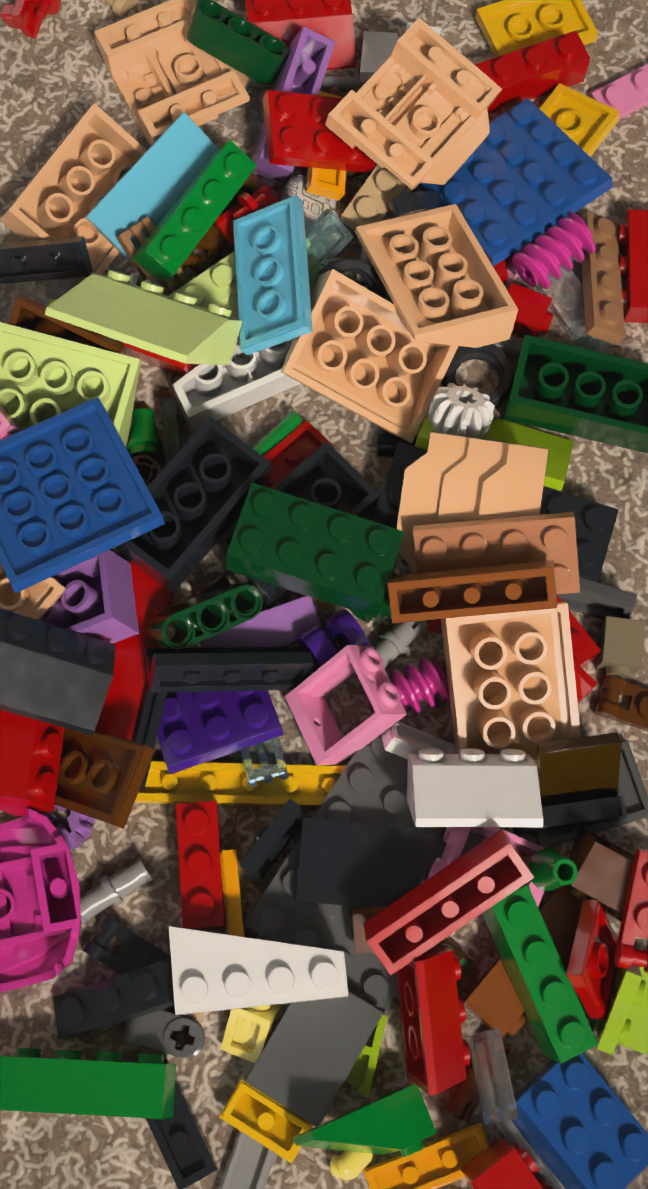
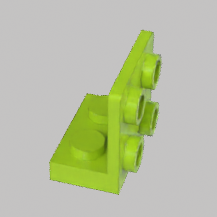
M631 965L630 969L617 967L607 1017H605V1020L597 1019L593 1029V1034L598 1043L596 1045L597 1050L613 1055L617 1044L648 1055V973L644 972L643 967Z

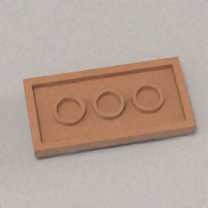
M574 512L416 525L413 527L417 573L554 560L557 594L580 593Z

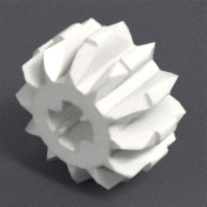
M449 383L447 387H439L434 395L428 411V420L433 424V430L436 432L480 439L484 438L489 430L494 416L493 410L495 405L489 401L490 396L479 393L477 387L469 388L465 383L462 386Z

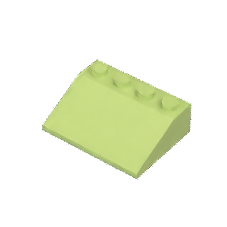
M108 270L107 276L91 274L46 307L45 315L185 364L230 365L243 322L230 317L232 310L210 303L208 309L196 305L198 299L175 292L173 298L162 294L164 289L162 286L142 281L141 286L129 283L131 276L113 270Z
M0 322V404L20 431L99 397L126 447L141 365L140 359Z

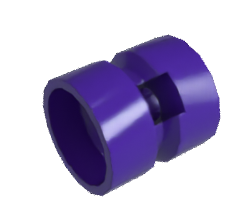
M342 609L327 618L324 628L314 626L297 637L301 651L311 652L314 672L347 645L370 646L361 626L346 609ZM335 636V638L341 645L340 648L337 647L332 637Z

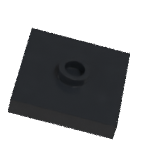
M292 799L287 801L270 825L267 823L260 830L253 841L255 845L239 865L244 876L254 884L261 882L302 827V818H304L302 807Z

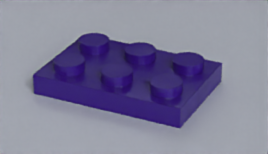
M268 691L178 692L167 696L157 737L170 774L284 734Z

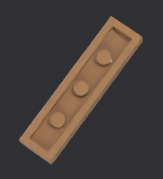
M587 211L581 218L592 234L596 251L593 254H588L582 249L585 257L581 264L586 334L617 345L625 338L617 222Z

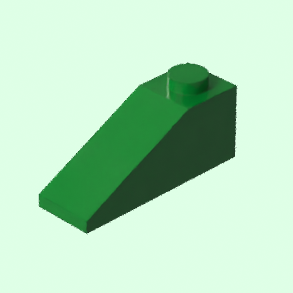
M412 1084L296 1135L293 1139L296 1146L380 1155L399 1151L401 1158L424 1149L425 1146L422 1140L437 1132L419 1087Z

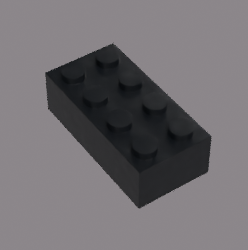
M209 417L147 487L163 516L165 524L116 546L114 549L173 594L214 547V540L238 519L251 483L266 486L271 480V462L213 418Z
M327 441L273 488L274 490L364 519L376 510L380 493ZM238 520L214 540V555L225 567L226 554ZM230 571L242 584L252 585L260 591L263 605L266 608L288 590Z

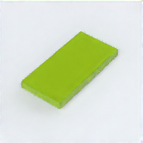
M428 411L415 443V447L428 450L430 432L444 434L443 432L433 430V424L428 420ZM493 417L488 432H486L484 438L480 439L547 448L548 455L544 486L562 491L574 441Z

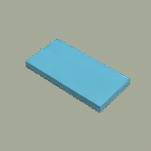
M185 112L181 113L93 207L85 218L133 265L116 237L146 217H149L156 227L218 147ZM141 230L142 233H143V235H144L145 238L147 239V238H148L147 235L145 234V232H144L143 230ZM132 236L130 240L138 251L140 245Z
M295 195L233 221L238 320L243 321L239 332L240 350L246 355L313 332L303 201Z

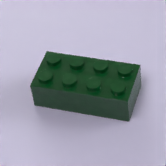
M524 335L503 419L648 454V363Z
M251 483L226 554V570L377 618L405 531Z

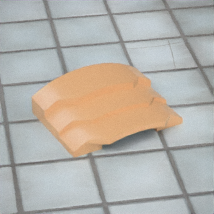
M169 0L94 31L97 46L106 67L139 130L150 146L183 112L197 126L217 119L218 114L250 101V96L246 91V87L251 80L250 77L197 48L186 39L185 31L196 6L194 0Z
M418 18L397 40L392 54L360 90L357 93L351 90L329 113L325 125L352 149L357 146L381 168L386 167L411 190L420 183L445 185L489 135L487 108L498 96L502 88L423 20Z
M430 432L428 452L405 469L396 528L405 531L398 552L411 567L410 574L417 573L413 527L416 525L539 515L548 449Z

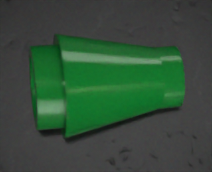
M139 408L132 412V423L126 445L131 458L138 455H148L158 462L159 456L163 452L154 419V412L150 409Z
M554 849L539 850L532 856L529 862V868L535 877L531 881L541 890H555L563 885L573 883L577 878L578 870L575 863L566 859Z

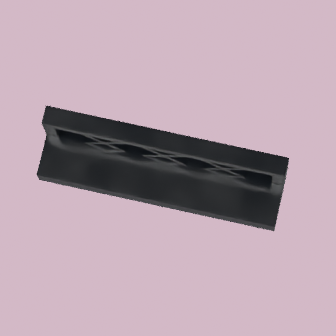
M300 647L184 648L179 650L146 648L145 651L150 693L293 690L311 675L314 665L311 652H301Z

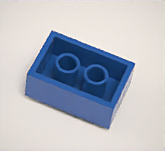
M582 1053L562 1064L551 1060L502 1105L503 1110L565 1189H625L648 1165V1133Z

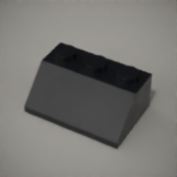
M0 608V710L92 735L96 729L113 678L116 644Z

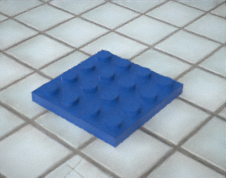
M528 98L489 122L490 133L445 185L420 183L418 185L421 191H439L443 206L457 205L493 267L535 240L538 236L544 234L550 227L556 226L560 219L568 218L570 212H577L613 188L612 177Z
M99 397L0 440V563L15 593L165 524L158 506Z

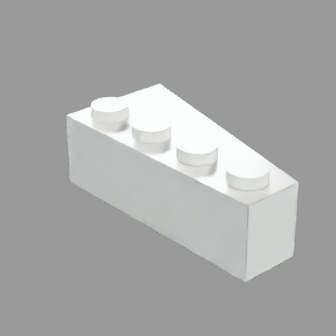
M238 335L230 365L199 364L173 384L174 398L177 400L179 410L189 431L200 428L209 417L217 421L301 384L281 373L292 339L246 355L240 350V338Z
M169 926L175 1015L349 996L344 951Z

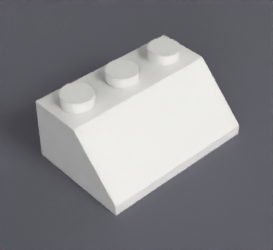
M426 748L419 750V754H408L407 803L415 827H543L537 765L530 755H525V751L504 749L501 750L500 754H484V751L479 749H462L460 754H443L442 750Z

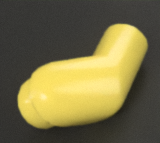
M344 1151L340 1155H334L329 1165L331 1174L335 1178H342L345 1181L354 1179L371 1162L373 1154Z

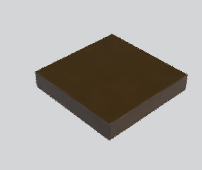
M618 732L537 743L536 765L542 807L617 797L622 741Z

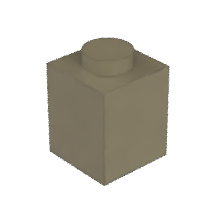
M606 616L600 624L598 647L601 651L597 655L596 669L605 670L606 676H615L622 679H627L630 677V674H635L642 667L646 621Z

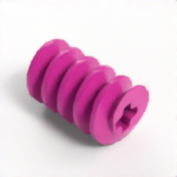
M570 212L568 218L560 219L557 226L550 227L545 235L538 236L534 244L525 246L523 253H516L512 259L518 275L526 284L534 287L538 283L542 288L548 289L551 284L547 275H550L555 280L561 279L562 273L559 266L565 271L570 272L573 269V263L570 258L581 263L585 259L582 249L588 254H593L596 251V247L586 223L576 213Z
M433 656V664L425 657L420 659L419 670L411 663L406 664L405 677L398 669L391 670L390 681L398 690L405 711L406 706L410 705L417 714L421 713L420 700L423 699L431 708L435 707L436 694H439L445 702L450 701L448 682L436 656ZM362 686L365 699L373 715L375 710Z

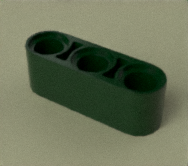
M212 0L197 1L185 31V37L191 44L256 82L265 85L275 83L289 53V49L283 41Z
M223 585L152 616L147 625L148 638L154 645L177 650L184 649L256 617L262 609V595L252 585ZM238 593L242 596V606L239 610L235 607V597ZM207 607L209 610V620L203 625L201 612ZM173 621L176 631L173 638L169 640L166 636V628Z

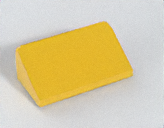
M243 1077L219 1118L292 1164L302 1147L296 1146L293 1137L312 1129L314 1124L246 1082L247 1078Z

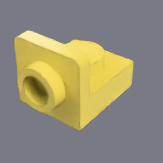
M283 1004L231 1009L221 1050L256 1064L269 1041L273 1023L281 1013Z

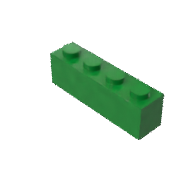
M231 140L214 150L132 259L159 283L174 276L257 167V164Z
M524 884L483 912L482 915L543 1054L562 1064L598 1045L575 990L566 975L567 972L531 890L527 884Z
M16 1048L15 1056H0V1110L150 1119L173 1117L176 1064L163 1063V1054L138 1053V1062L122 1061V1052L97 1051V1060L81 1059L82 1051L56 1050V1058L41 1057V1049Z

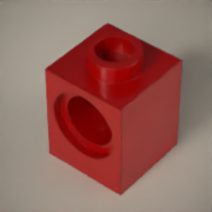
M511 282L508 293L518 308L511 334H522L520 338L523 339L524 335L537 337L539 332L546 334L554 316V313L548 311L552 297Z

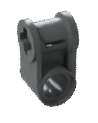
M163 1009L128 1020L121 1041L147 1050L160 1051L175 1057L189 1058L196 1056L203 1049L206 1036L204 1029L198 1022L170 1013L168 1009ZM189 1026V1035L195 1037L193 1045H185L183 1050H181V1042L175 1039V1034L177 1031L184 1032L186 1027Z

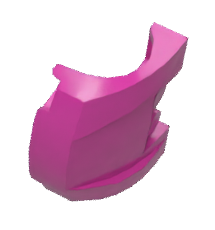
M27 809L26 814L20 818L0 824L1 993L48 981L73 963L82 925L81 888L69 848L62 835L47 816L31 809Z

